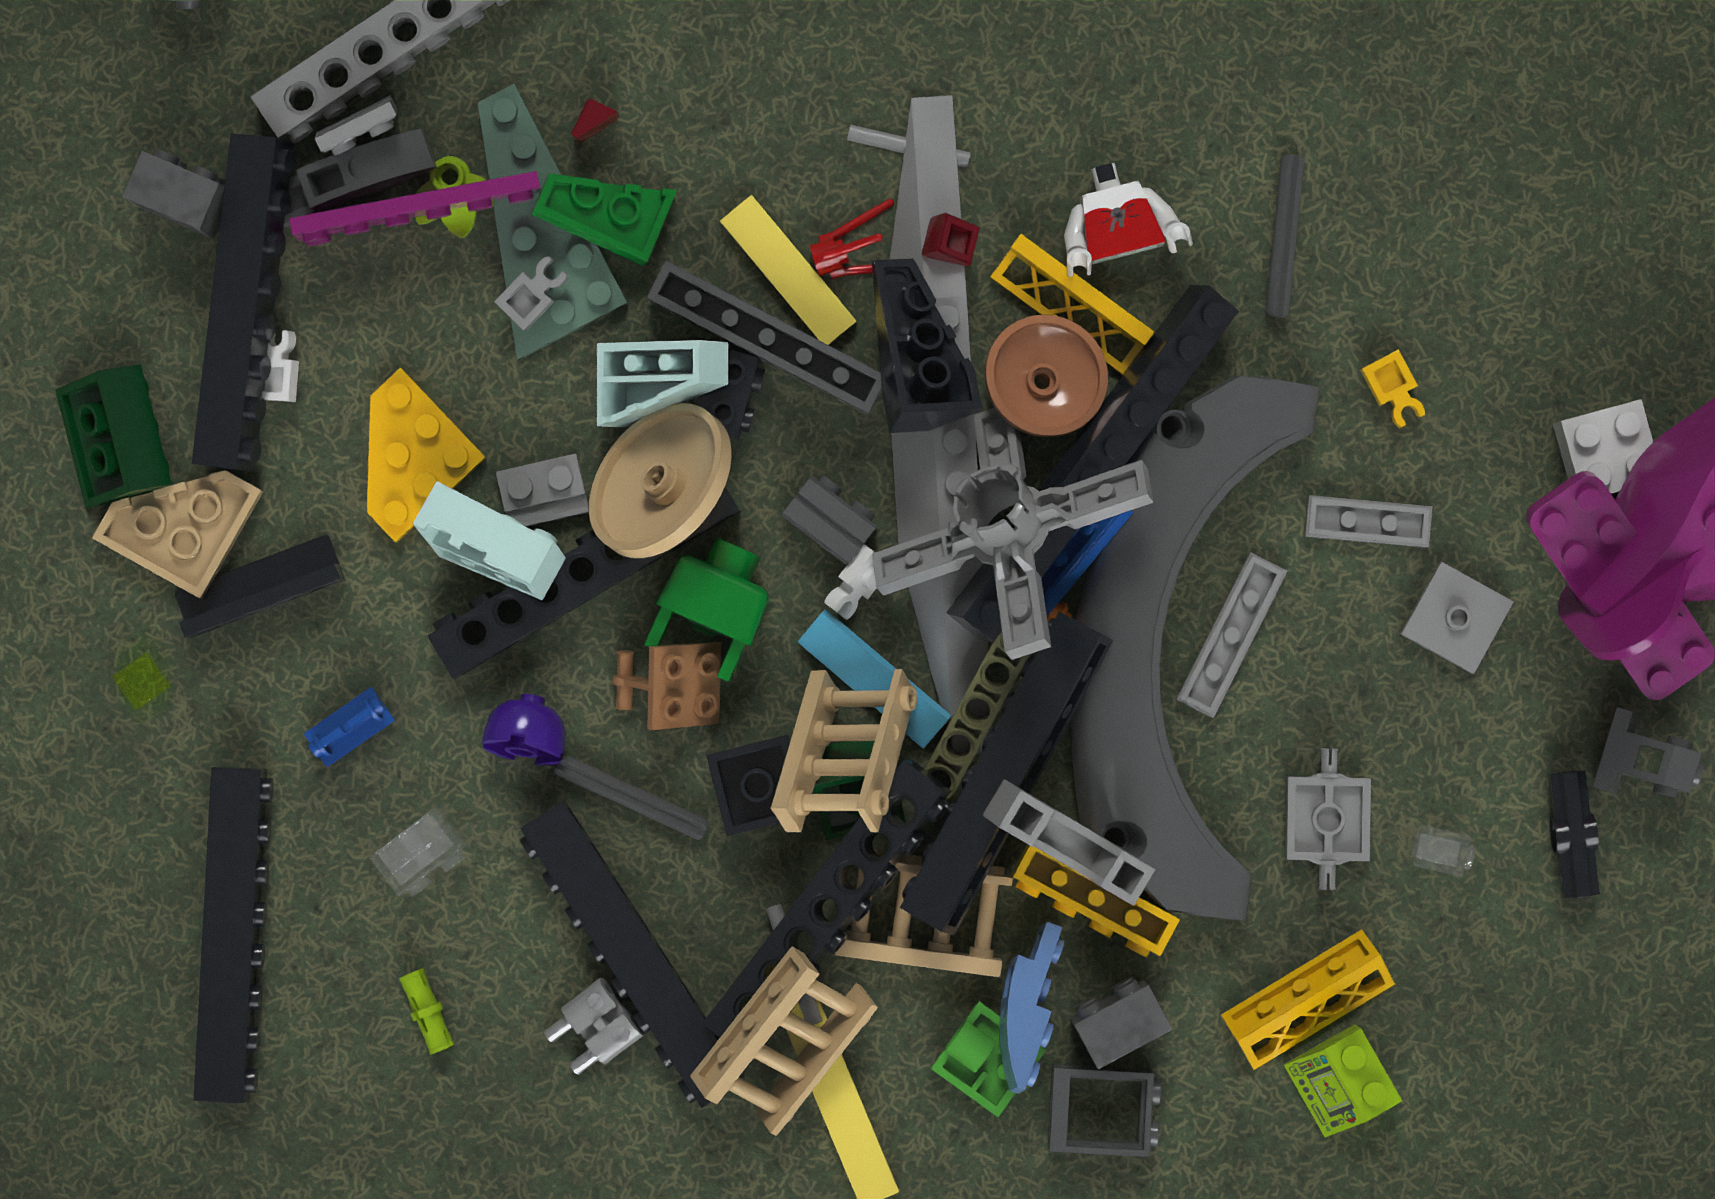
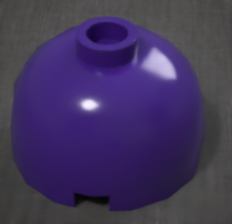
M521 694L520 700L505 701L491 712L485 725L481 744H483V748L486 751L505 759L515 760V755L526 758L537 757L534 762L535 765H556L561 763L565 747L566 730L563 720L557 712L544 705L545 699L543 697L533 694Z

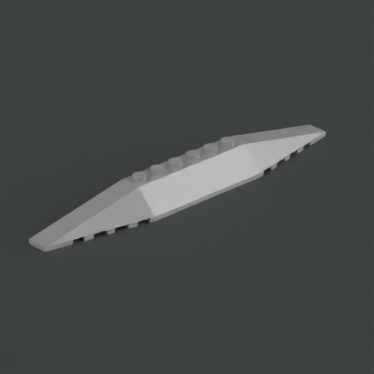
M950 95L911 98L890 259L914 258L936 298V308L946 326L950 325L956 335L954 340L964 359L969 358L971 362L965 266L931 259L922 255L929 221L933 216L948 213L961 219L953 97ZM974 414L930 431L891 433L898 545L945 529L949 526V523L956 521L953 512L954 496H956L963 505L965 504L961 497L955 494L958 484L963 479L969 480L975 489L977 488V485L970 478L971 474L978 471ZM976 557L966 560L959 570L908 587L939 704L952 715L945 723L946 729L988 653V641L975 637L946 613L983 564ZM977 698L969 701V710L975 716L984 717L990 713V707L983 699ZM993 723L989 728L987 734L993 729ZM958 734L949 738L950 745L955 751L961 753L970 750V742L965 736ZM982 741V743H981V745H980V747H979V749H978V751H977L976 753H983V752H984V751H982L983 741Z

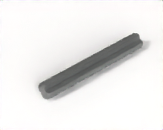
M1284 155L1280 165L1265 311L1267 316L1284 318L1289 314L1304 158L1299 155Z
M562 755L561 763L555 767L554 773L557 776L696 840H701L708 828L709 821L571 756Z

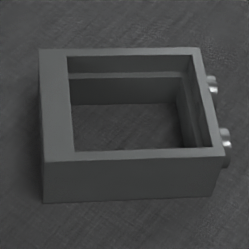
M1052 1064L1048 1128L1049 1151L1150 1157V1146L1157 1147L1159 1124L1158 1121H1152V1105L1160 1104L1161 1081L1154 1080V1073L1151 1069L1102 1067L1098 1069L1096 1066ZM1070 1078L1139 1081L1137 1141L1067 1137Z

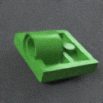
M978 1000L930 1068L995 1116L999 1117L1015 1093L1009 1090L1000 1050V1015ZM1040 1046L1035 1062L1040 1060L1046 1048Z

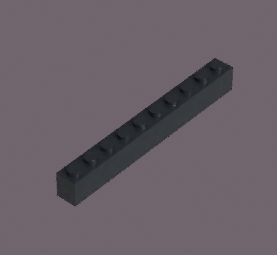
M1190 285L1103 401L1098 412L1086 424L1039 487L1038 491L1054 487H1065L1125 466L1239 311L1211 286ZM1063 526L1048 532L1043 545L1034 553L1036 571L1041 578L1077 529ZM983 563L946 613L975 637L994 643L1002 632L993 565Z

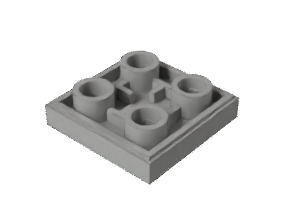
M391 95L318 130L315 135V141L320 151L325 153L331 150L333 155L336 156L356 146L355 142L357 139L355 137L369 131L371 137H374L394 127L393 119L396 118L397 107Z

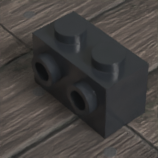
M728 349V384L697 397L695 405L704 408L718 419L725 427L729 438L739 440L741 431L746 433L750 431L755 409L748 408L752 392L760 393L766 369L759 368V357Z

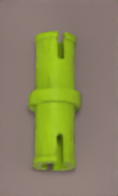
M424 968L400 977L399 981L413 1011L410 1013L412 1021H417L429 1054L432 1055L455 1045L440 1011L444 1009L441 1001H436Z

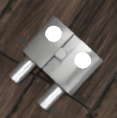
M602 977L562 1006L561 1010L564 1016L544 1031L546 1037L551 1042L556 1041L571 1028L577 1034H581L586 1040L585 1044L589 1049L570 1063V1067L577 1075L581 1074L597 1060L604 1065L645 1035L636 1022L631 1010L623 1006L620 1002V996Z

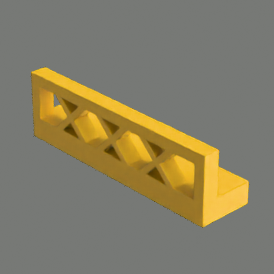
M1022 234L1019 235L1011 246L1010 251L990 277L1040 315L1057 316L1056 314L1067 313V319L1073 321V311L1090 310L1097 316L1099 332L1089 334L1093 338L1100 337V349L1105 357L1106 364L1121 375L1124 374L1154 333L1153 330L1074 272L1073 277H1069L1066 266ZM1015 257H1018L1030 266L1033 283L1015 285L1005 278L1003 273ZM1036 271L1048 279V281L1037 282ZM1056 285L1063 290L1066 307L1047 309L1041 304L1038 287ZM1033 288L1035 299L1023 290ZM1069 296L1082 305L1071 306ZM1103 321L1114 329L1104 331ZM1122 334L1135 343L1125 359L1120 362L1107 353L1105 336Z
M1361 929L1221 1014V1017L1238 1042L1248 1062L1255 1070L1392 987L1395 983L1381 955ZM1376 970L1380 975L1378 978L1366 985H1360L1364 977ZM1336 994L1341 995L1338 1002L1332 1006H1325L1328 999ZM1300 1016H1306L1302 1024L1295 1028H1289L1292 1021ZM1271 1038L1266 1046L1256 1052H1253L1251 1049L1252 1045L1262 1039Z

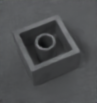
M156 149L154 156L142 151L122 197L141 209L214 239L220 226L225 180L219 178L217 174L197 165L194 166L192 172L186 170V163L162 150Z
M1133 976L1128 977L1111 987L1114 994L1101 1001L1096 996H1093L1074 1007L1077 1013L1071 1016L1070 1019L1098 1069L1172 1030L1151 988L1143 978L1136 981Z

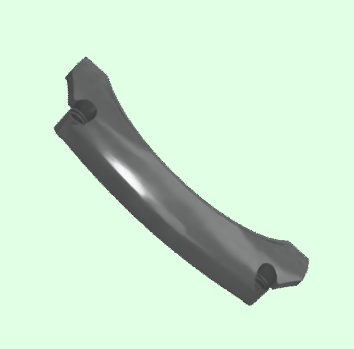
M1233 376L1185 403L1184 411L1166 410L1126 463L1128 465L1139 460L1144 462L1149 472L1153 503L1132 510L1134 513L1085 572L1076 621L1113 640L1070 720L1071 755L1080 824L1102 837L1110 830V842L1154 868L1155 871L1145 886L1144 891L1160 908L1173 910L1174 912L1246 921L1252 875L1224 849L1205 825L1185 790L1173 760L1166 736L1160 693L1161 643L1169 600L1179 570L1194 539L1210 514L1228 492L1252 469L1277 451L1314 432L1320 388L1316 386L1266 377ZM1163 420L1168 424V433L1165 437L1161 432Z

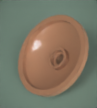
M1034 315L1011 324L995 340L989 350L985 363V385L994 408L1007 423L1029 435L1060 437L1075 432L1094 417L1106 396L1108 370L1105 357L1099 345L1081 326L1059 316ZM1034 378H1044L1047 382V388L1039 389L1034 383Z

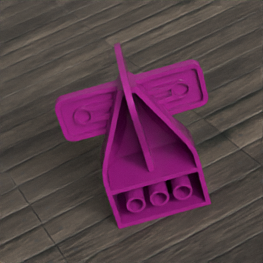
M1715 398L1663 433L1643 452L1630 470L1616 499L1613 498L1605 484L1594 473L1581 471L1533 503L1526 513V523L1567 583L1558 601V614L1567 629L1595 658L1619 660L1638 689L1647 698L1652 700H1660L1667 697L1707 669L1715 658L1712 644L1683 603L1715 600Z

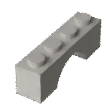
M1005 779L983 813L985 818L999 828L1052 856L1133 906L1155 871L1154 868L1138 857Z

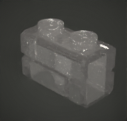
M437 806L369 858L381 875L384 876L396 895L400 897L409 892L413 898L433 883L428 877L440 867L447 872L466 857L461 851L469 845L442 808Z

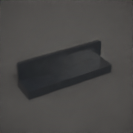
M323 535L217 575L203 599L194 596L184 589L177 590L175 597L184 618L183 621L179 622L184 638H194L345 581L346 579L330 537Z

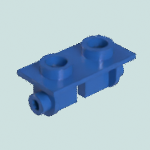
M370 687L306 731L304 735L309 741L308 746L317 758L320 757L325 766L329 767L394 722L395 719L375 690Z

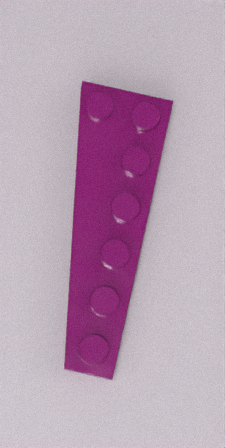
M537 171L293 217L289 218L292 235L297 240H303L304 243H307V246H317L332 242V234L345 232V235L360 234L370 231L369 227L386 224V227L406 225L411 223L410 218L427 215L428 220L443 218L452 215V209L467 207L468 212L484 210L493 207L492 201L508 198L509 204L533 200V193L541 190Z

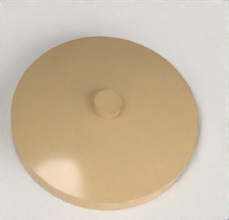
M676 403L646 415L631 425L617 439L604 457L592 484L589 498V517L597 537L620 555L630 558H646L661 554L690 536L715 507L728 479L732 458L731 443L722 423L698 405Z

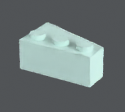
M687 340L597 343V426L628 427L646 415L676 403H685L727 385L728 342Z

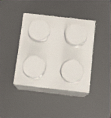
M1642 399L1553 424L1568 479L1581 471L1592 472L1605 484L1611 494L1621 490L1638 458L1653 443Z

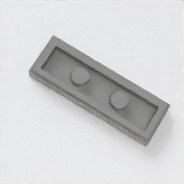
M1308 495L1304 537L1429 548L1433 506Z

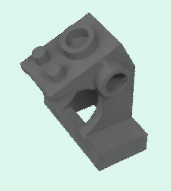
M1617 707L1593 787L1617 794L1621 777L1625 775L1653 783L1652 792L1677 799L1678 792L1690 793L1692 786H1698L1704 764L1699 762L1702 753L1691 750L1693 742L1669 736L1666 743L1635 734L1640 715ZM1641 746L1664 752L1658 775L1635 769Z

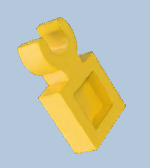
M1399 349L1360 370L1378 405L1381 406L1388 401L1391 402L1393 406L1391 417L1398 428L1406 425L1401 416L1404 407H1411L1418 418L1425 415L1422 403L1415 398H1411L1408 393L1409 390L1418 385Z

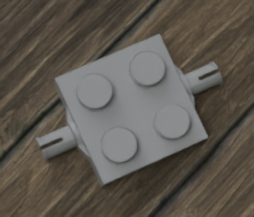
M1320 748L1321 773L1308 777L1286 776L1285 859L1308 860L1319 864L1318 889L1336 890V865L1348 861H1370L1371 778H1349L1337 773L1338 749L1330 748L1329 761V748Z

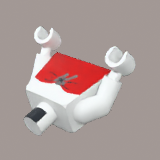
M1115 163L1091 169L1096 192L1082 195L1080 204L1071 210L1064 232L1067 253V275L1073 277V267L1078 265L1085 267L1087 275H1091L1093 264L1162 247L1165 243L1164 236H1166L1169 251L1176 253L1177 250L1174 243L1176 240L1185 239L1188 241L1189 246L1193 244L1189 227L1179 221L1173 209L1151 188H1142L1139 181L1120 185Z

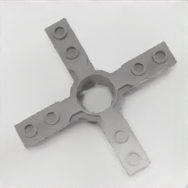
M992 408L974 415L980 470L971 474L970 478L977 485V488L975 489L967 479H963L958 484L955 494L960 496L965 504L963 505L959 498L954 496L953 512L956 521L949 523V526L945 529L873 553L876 588L883 596L959 570L966 560L973 557L978 558L982 563L993 565L1004 648L1006 654L1013 660L1051 647L1042 580L1036 571L1034 553L1043 545L1048 532L1063 526L1078 529L1153 503L1148 468L1142 460L1065 487H1054L1038 491L1034 487L1026 486L1023 482L1026 477L1020 430L1007 423L996 409ZM1014 505L1013 510L1007 515L1015 526L1014 528L1005 519L988 526L989 522L1000 511Z

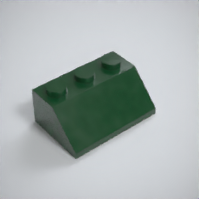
M141 364L99 370L55 389L86 509L128 497L143 495L171 485L169 464L163 453L159 437V425L154 418L149 398V387L144 378Z

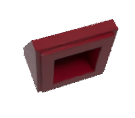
M591 98L587 99L571 134L574 140L581 144L616 121L620 116L616 110Z
M948 213L933 216L929 221L922 255L944 262L967 267L971 266L980 227Z

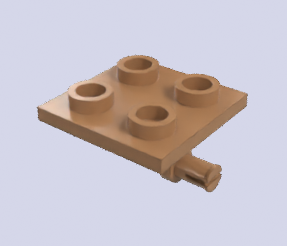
M710 641L650 646L649 678L633 675L634 651H617V675H613V685H617L615 709H633L634 687L648 691L647 729L649 730L719 724L720 678L717 675L721 669V642Z

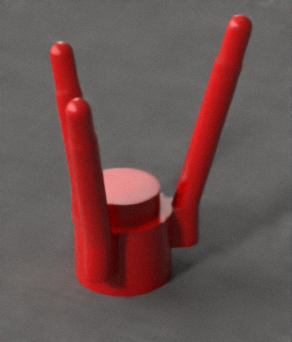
M888 199L836 230L818 236L820 242L810 245V250L819 276L830 273L833 280L847 275L872 274V264L843 266V264L850 262L847 253L880 242L883 236L878 233L844 244L843 239H837L894 205L892 199Z

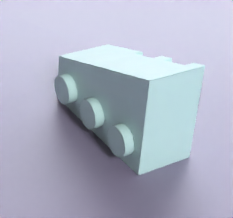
M438 481L435 483L413 522L415 528L439 557L540 600H543L566 559L556 545L558 540L553 535L541 529L533 531L523 526L514 518L500 514Z

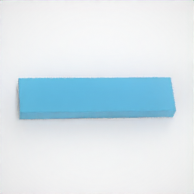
M825 609L798 640L801 646L854 691L889 690L896 668L828 610ZM909 680L917 692V705L915 710L911 711L905 734L924 748L952 715ZM875 707L880 713H883L884 707Z

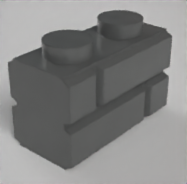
M823 475L819 481L811 476L781 516L847 566L876 530L877 525L871 522L875 514L857 500L852 506L839 497L842 489Z

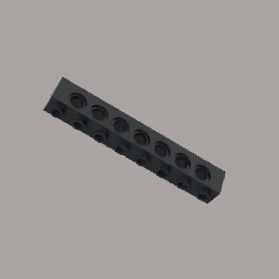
M725 486L715 507L690 536L673 548L646 558L625 557L619 561L612 560L607 553V545L597 537L594 530H591L575 540L579 547L564 555L566 559L553 580L558 587V594L553 601L544 603L538 598L505 585L507 589L494 597L488 591L469 602L468 604L472 610L457 618L455 613L452 612L432 624L436 631L429 634L428 638L452 679H457L739 513L740 510ZM580 558H588L594 567L593 575L584 582L577 581L571 571L574 562ZM509 600H516L522 607L521 618L513 624L506 623L501 617V607ZM473 621H480L486 628V637L478 645L468 642L465 636L466 627Z
M903 760L894 773L888 795V812L882 817L879 832H870L862 817L857 820L703 1024L720 1038L792 946L800 950L797 941L803 931L809 933L813 940L812 950L805 955L820 975L823 968L819 964L828 952L832 955L835 954L848 938L845 930L854 919L859 922L868 913L873 905V902L870 900L871 896L879 886L884 889L894 879L899 871L895 865L904 853L907 856L911 855L921 844L924 836L920 832L929 821L935 823L944 814L949 806L946 799L952 791L914 760ZM906 799L914 806V816L908 823H904L898 816V807ZM880 832L889 841V848L883 856H879L873 849V839ZM853 866H858L864 876L862 885L857 889L849 884L847 878L848 872ZM829 898L834 900L838 906V915L832 922L824 917L822 911L823 904Z

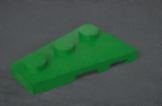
M549 173L531 215L644 266L648 262L677 190L665 188L653 190L641 188V185L625 184L624 186L600 183L596 179Z

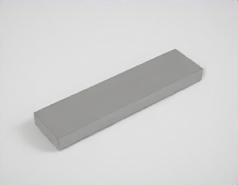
M1251 552L1248 554L1176 698L1177 701L1214 718L1287 570Z

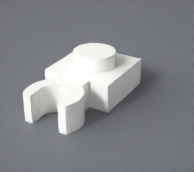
M283 330L282 341L278 346L275 344V334L270 343H268L267 356L271 361V371L268 379L265 381V390L262 391V397L265 400L296 402L299 361L288 360L289 353L296 344L295 332Z
M864 544L838 576L843 580V583L840 587L833 589L824 602L846 620L856 611L858 600L861 596L869 599L877 589L873 563V553L875 552Z

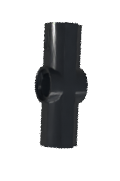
M1586 771L1548 774L1553 818L1549 822L1552 849L1558 857L1562 898L1599 895L1595 850H1598L1599 838L1596 819L1590 813Z

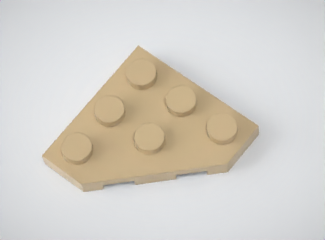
M226 470L216 472L203 478L181 482L153 490L150 493L112 502L92 538L194 596L203 599L264 491Z

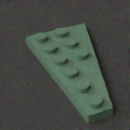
M515 84L478 102L489 180L537 171L541 190L549 173L561 175ZM540 191L534 192V199L526 202L509 204L508 198L494 201V213L506 289L522 272H526L533 279L536 276L537 264L547 256L554 259V262L546 271L548 278L551 280L556 279L563 271L570 275L568 281L563 286L551 288L547 292L555 302L527 331H523L511 319L518 361L628 304L598 245L531 215Z

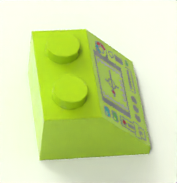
M1356 1024L1283 1065L1324 1137L1365 1123L1402 1102L1400 1095L1365 1034Z

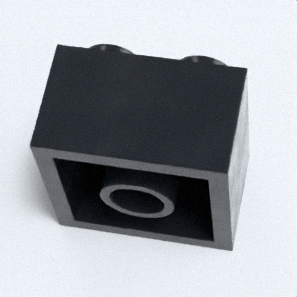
M788 734L706 755L727 836L780 823L773 813L771 806L790 745Z

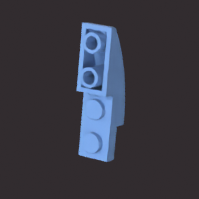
M1045 922L1039 927L1029 958L1017 955L1010 960L1004 982L999 1023L1000 1050L1009 1090L1016 1094L1024 1091L1026 1086L1032 1087L1040 1069V1063L1035 1062L1040 1046L1044 1048L1047 1046L1054 1024L1048 1022L1052 1011L1036 1005L1037 1001L1043 1003L1048 994L1051 979L1046 978L1050 963L1056 964L1059 960L1064 946V940L1059 939L1062 927L1050 922Z

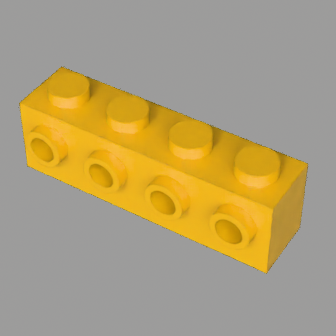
M1028 844L1011 873L1014 878L1018 879L1016 888L1035 898H1038L1040 892L1055 899L1052 905L1053 908L1072 918L1075 917L1077 912L1092 919L1089 924L1090 928L1109 938L1113 932L1122 935L1128 939L1125 944L1126 947L1146 958L1150 951L1161 956L1180 921L1173 914L1141 897L1138 898L1134 906L1052 856Z

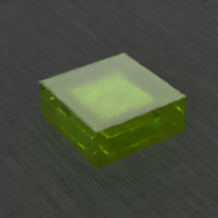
M149 653L143 654L112 676L135 710L141 709L172 687Z

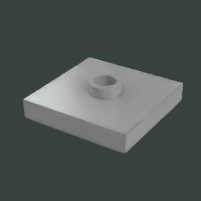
M1439 562L1400 634L1467 672L1474 674L1514 601L1451 566Z

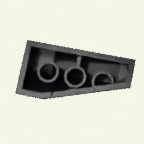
M914 258L874 260L872 262L881 385L889 433L930 431L980 412L982 405L975 369L969 358L964 359L954 340L956 335L950 325L946 326L936 308V298Z

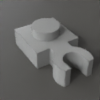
M550 256L544 257L539 261L536 267V276L533 279L526 272H522L494 301L523 331H527L555 302L547 292L551 288L563 286L569 279L570 275L565 271L560 273L556 279L551 280L548 278L547 268L554 262V259Z

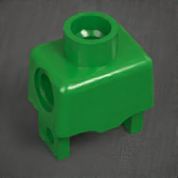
M715 538L705 562L690 555L680 557L655 603L661 606L644 645L648 647L660 646L674 613H677L691 623L693 630L709 637L725 635L733 638L717 675L718 678L730 682L746 644L753 646L769 602L767 590L751 582L761 557L719 538Z

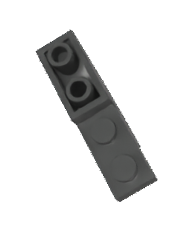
M417 129L379 139L297 169V175L290 177L288 192L291 198L289 212L285 215L284 228L290 226L289 218L324 212L357 197L366 199L437 168L424 130Z

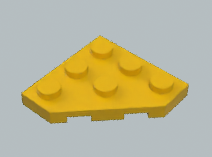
M399 368L370 396L367 513L397 543L414 527L413 522L437 481L454 489L486 459L481 451L402 368Z

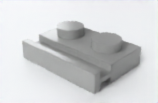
M577 454L496 472L506 515L514 518L525 527L589 513V505Z

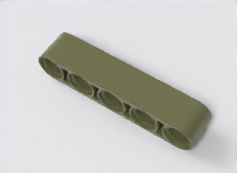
M1002 632L992 643L925 768L929 773L941 770L949 775L951 785L947 788L952 792L947 799L951 798L958 788L1030 655L1011 660L1005 652ZM994 662L1003 663L1009 670V678L1004 681L994 680L988 673V666ZM977 698L983 699L988 703L990 713L984 717L975 716L969 710V701ZM958 734L965 736L970 742V750L961 753L955 751L950 746L949 738Z

